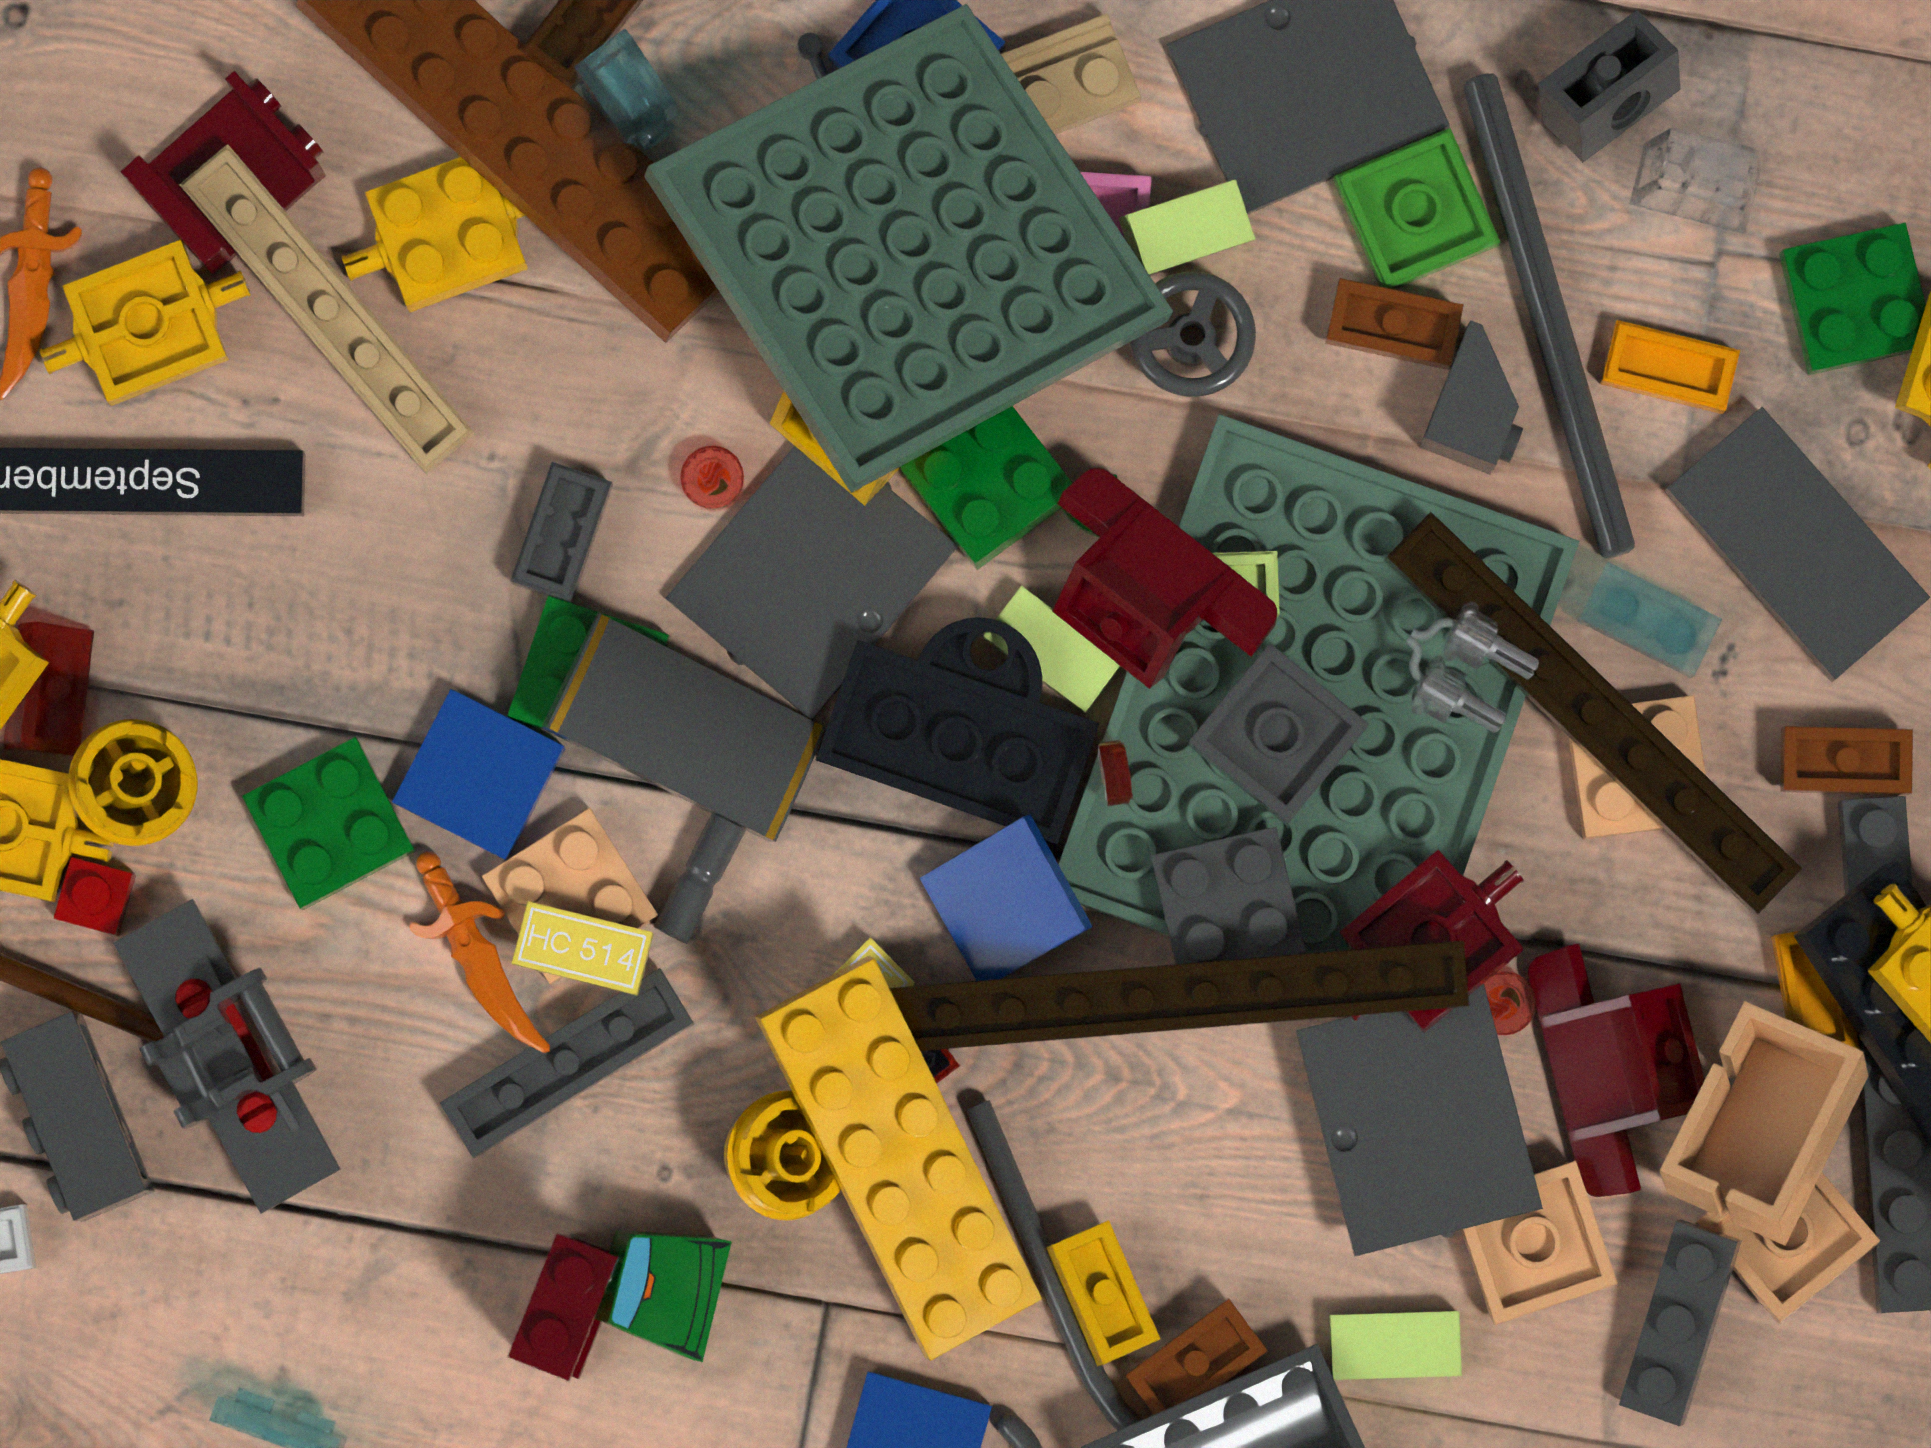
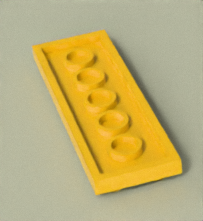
M867 956L755 1016L925 1358L932 1361L1042 1300L875 958Z

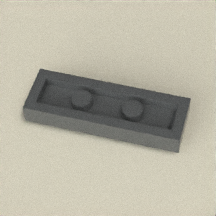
M1681 1219L1676 1221L1619 1402L1620 1406L1677 1426L1685 1424L1742 1240Z

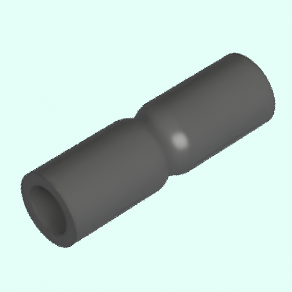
M711 814L687 860L686 871L678 878L653 926L655 929L682 943L688 944L713 895L714 885L721 880L746 830L716 814Z

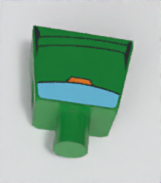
M616 1230L609 1254L619 1258L595 1319L679 1356L703 1362L732 1241L707 1235Z

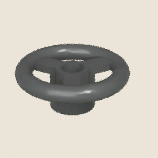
M1181 272L1156 282V286L1165 299L1178 292L1197 290L1198 294L1191 313L1178 316L1171 322L1168 328L1151 330L1130 342L1133 357L1140 370L1152 383L1161 389L1186 397L1210 395L1231 385L1248 366L1255 348V321L1247 301L1230 283L1208 273ZM1217 298L1228 307L1234 317L1237 328L1235 349L1228 361L1216 347V330L1209 321ZM1186 327H1196L1202 332L1204 340L1196 346H1190L1182 341L1180 332ZM1167 349L1169 355L1176 362L1186 366H1196L1203 363L1212 374L1200 378H1186L1175 375L1166 370L1156 360L1152 351Z

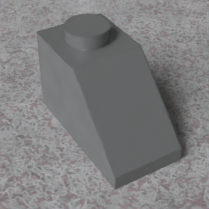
M1470 320L1466 327L1419 448L1490 475L1499 459L1510 463L1520 440L1523 427L1513 424L1519 405L1482 324Z

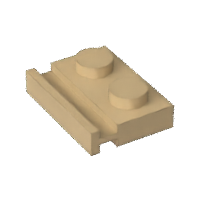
M1108 13L1001 54L1055 135L1141 102L1140 92L1120 42L1116 38Z

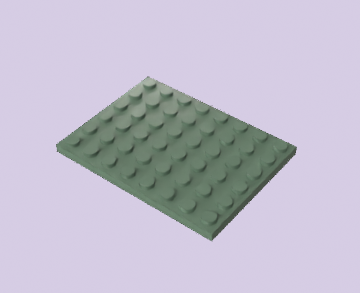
M1219 414L1179 527L1211 553L1277 551L1280 615L1277 617L1275 627L1252 657L1205 620H1202L1192 631L1185 635L1164 678L1151 689L1147 688L1129 672L1126 673L1099 749L1107 802L1103 788L1099 755H1097L1058 864L1081 906L1169 937L1150 859L1151 855L1277 827L1306 953L1350 950V946L1340 936L1339 932L1437 850L1445 856L1459 874L1464 875L1526 695L1485 656L1451 638L1454 630L1449 627L1441 628L1433 637L1427 640L1416 639L1422 647V657L1419 663L1420 671L1427 675L1430 669L1437 673H1446L1452 682L1506 714L1505 722L1501 724L1499 731L1493 733L1464 715L1450 710L1419 692L1421 683L1412 676L1409 669V662L1413 651L1406 644V641L1414 628L1426 630L1434 621L1445 617L1385 561V558L1432 512L1545 622L1551 625L1580 541ZM1269 643L1370 724L1288 825H1285L1188 745V741Z

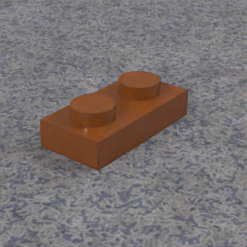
M1340 278L1325 344L1449 370L1452 364L1464 304Z
M1784 726L1781 728L1780 792L1909 795L1912 793L1913 729Z
M1228 1298L1125 1374V1377L1152 1414L1155 1415L1223 1385L1268 1350Z

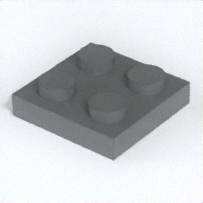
M1269 643L1188 741V745L1280 821L1288 825L1370 724Z
M1277 827L1151 855L1150 859L1175 964L1306 953Z

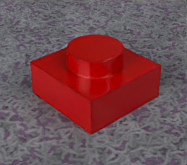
M71 857L53 919L119 937L136 875Z

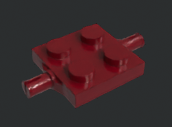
M1437 850L1339 933L1351 949L1464 940L1470 996L1523 951V946L1501 922L1495 904L1518 884L1524 882V879L1517 870L1514 871L1513 865L1508 860H1505L1504 864L1477 885L1475 881L1459 874L1445 856ZM1455 1007L1405 1012L1421 1031L1425 1033ZM1355 1015L1350 1017L1356 1022L1358 1018L1362 1015Z

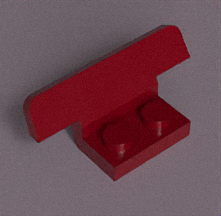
M1102 468L1089 469L1063 491L1057 504L1100 538L1076 561L1052 612L1147 688L1151 689L1164 678L1185 635L1192 631L1202 620H1205L1250 657L1253 656L1275 627L1277 607L1269 597L1107 470Z
M1579 943L1538 956L1529 966L1528 977L1574 1160L1577 1163L1586 1192L1593 1197H1605L1640 1191L1642 1189L1626 1129L1688 1114L1705 1081L1681 984L1594 1003Z

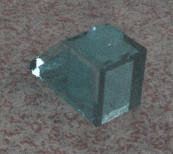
M625 28L574 66L583 96L602 115L627 148L634 144L636 147L642 145L645 150L650 149L673 131L675 125L671 121L679 116L676 102Z

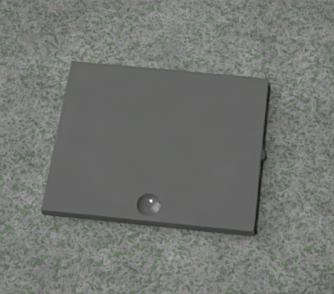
M1269 0L1173 41L1166 46L1200 121V133L1203 137H1207L1226 182L1236 179L1247 215L1330 180L1337 174L1450 127L1415 49L1416 40L1413 36L1409 35L1394 0Z
M794 446L667 595L666 600L733 655L732 659L737 665L744 664L807 718L813 720L841 687L857 639L876 645L955 552L958 545L894 493L889 482L864 506Z
M1484 984L1469 996L1470 1006L1455 1007L1425 1033L1421 1031L1405 1011L1362 1015L1356 1022L1351 1017L1296 1030L1354 1257L1438 1235L1450 1238L1458 1230L1543 1209Z

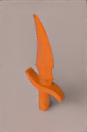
M42 167L33 169L27 178L31 189H26L22 231L11 232L0 237V256L11 249H18L19 256L17 267L7 282L9 296L8 341L0 376V400H4L23 378L39 349L47 325L50 308L48 285L51 278L55 275L51 267V252H64L71 249L82 236V229L79 227H74L68 234L61 237L48 235L52 192L48 191V189L52 186L53 178L51 173Z
M432 851L421 853L417 858L416 867L424 875L423 882L440 913V917L434 924L429 926L413 922L409 926L410 931L424 939H440L447 936L451 944V957L463 966L467 985L492 1019L515 1039L542 1053L550 1052V1045L536 1030L518 1002L502 968L496 946L481 935L474 921L481 916L502 919L505 916L504 911L488 902L470 901L463 903L456 888L453 887V882L445 867H441L439 856Z

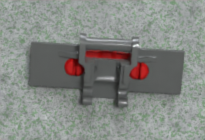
M194 899L187 901L114 942L118 953L165 1037L159 1041L145 1044L139 1048L149 1067L159 1065L180 1104V1107L173 1112L182 1129L194 1127L209 1118L259 1212L262 1214L341 1170L295 1083L317 1070L311 1058L303 1059L262 984L267 980L262 968L254 969L236 978ZM239 998L243 1001L281 1071L275 1076L247 1024L234 1005L235 1002L239 1001Z

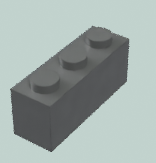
M71 1011L1 1041L6 1055L5 1058L0 1059L2 1077L13 1096L19 1093L23 1096L30 1113V1117L22 1120L23 1127L34 1152L37 1155L45 1152L55 1176L47 1179V1185L60 1214L70 1211L73 1221L84 1222L155 1192L83 1014Z

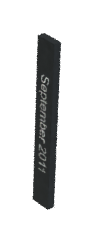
M0 448V514L304 516L306 454L303 450Z

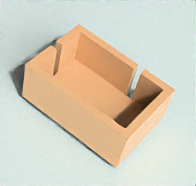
M1744 1001L1719 1051L1723 1067L1713 1063L1660 1169V1173L1667 1194L1719 1217L1725 1206H1727L1733 1223L1786 1245L1868 1078V1072L1863 1051ZM1728 1077L1735 1080L1732 1087L1730 1086Z

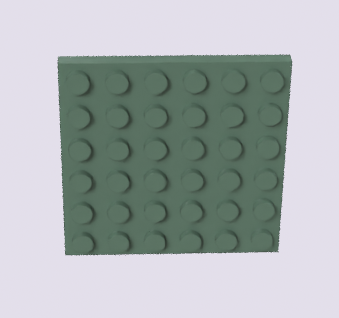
M967 4L649 165L645 174V179L851 493L1168 322L1174 312Z

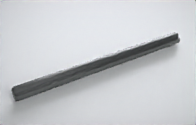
M1494 73L1475 76L1466 81L1463 90L1599 552L1603 558L1621 556L1634 549L1635 541L1498 77Z

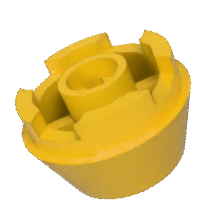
M124 719L98 728L81 743L70 765L68 785L72 804L80 819L90 830L116 844L142 846L168 837L186 821L196 800L198 779L193 758L186 746L176 735L150 721Z
M777 1091L757 1099L744 1110L730 1129L724 1146L725 1168L739 1196L757 1213L776 1220L800 1219L826 1206L840 1192L841 1189L792 1091Z

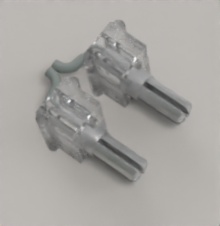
M1468 602L1464 604L1455 620L1440 618L1434 621L1426 630L1414 628L1407 639L1406 644L1413 651L1409 662V669L1412 676L1418 681L1412 691L1411 711L1415 715H1420L1424 712L1445 724L1451 712L1454 711L1496 733L1501 729V724H1504L1506 714L1464 688L1465 676L1446 666L1445 659L1453 661L1457 658L1477 670L1486 657L1493 659L1526 679L1534 675L1533 670H1537L1539 661L1503 640L1501 636L1497 635L1498 623L1478 612V605L1475 602ZM1449 627L1450 629L1445 636L1444 657L1439 655L1432 658L1422 673L1419 669L1422 647L1416 639L1427 640L1433 637L1441 628Z

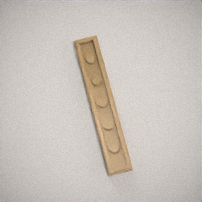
M228 144L179 184L426 475L475 434Z

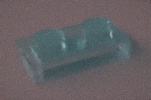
M1607 562L1577 622L1692 678L1695 676L1722 618Z
M241 1387L238 1388L236 1397L229 1395L218 1396L209 1421L285 1448H344L347 1437L333 1433L336 1421L303 1409L299 1410L296 1419L272 1411L275 1399Z

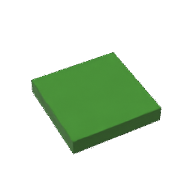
M1451 128L1334 176V184L1379 287L1397 289L1496 248L1500 244L1498 235Z

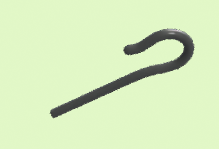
M990 1100L967 1109L968 1116L1044 1296L1085 1388L1106 1419L1117 1430L1141 1421L1142 1419L1139 1414L1125 1402L1114 1386L1103 1365L1098 1367L1047 1252L1046 1247L1051 1246ZM1007 1414L1001 1417L998 1425L999 1432L1013 1448H1042L1033 1430L1020 1417L1014 1414Z

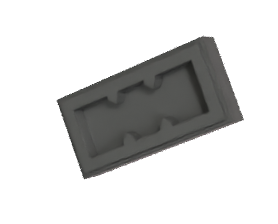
M551 462L510 582L513 585L573 603L613 483Z

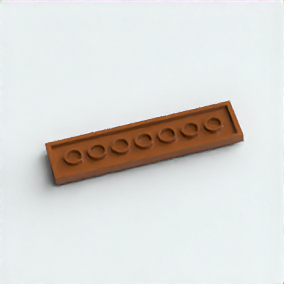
M297 0L296 7L665 343L719 293V290L645 179L648 166L654 162L575 90L568 88L523 54L520 50L524 44L475 0Z

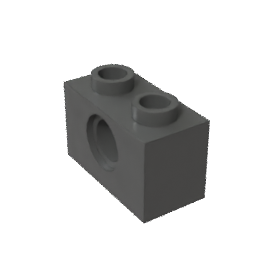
M1638 10L1634 11L1539 82L1543 123L1582 162H1585L1681 90L1678 49Z

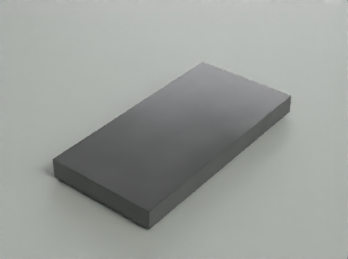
M1763 406L1665 489V493L1831 682L1836 680L1931 598Z

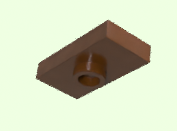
M559 0L520 51L568 88L574 90L643 0Z

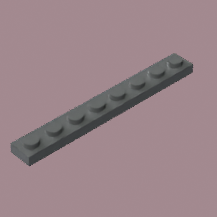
M1906 796L1839 801L1838 812L1845 895L1884 864L1897 861L1912 883ZM1857 1033L1859 1048L1864 1052L1868 1078L1860 1092L1870 1229L1880 1239L1879 1244L1872 1249L1877 1313L1931 1310V1145Z

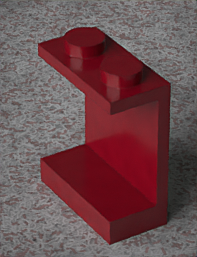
M235 71L225 78L231 91L156 158L147 164L138 155L120 171L134 190L213 276L238 254L179 185L227 144L285 212L326 176L316 160L324 152L316 141L300 124H297L289 131L274 114L281 107V104L257 78L247 85Z
M557 1233L507 1357L567 1381H570L571 1377L580 1379L602 1325V1322L596 1320L595 1316L619 1257L609 1254L608 1250L570 1235Z

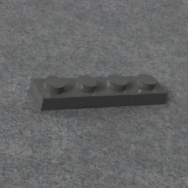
M659 968L642 979L638 996L620 992L546 1037L545 1040L550 1045V1052L542 1053L530 1047L441 1101L440 1104L471 1156L476 1158L694 1025V1022L662 969Z

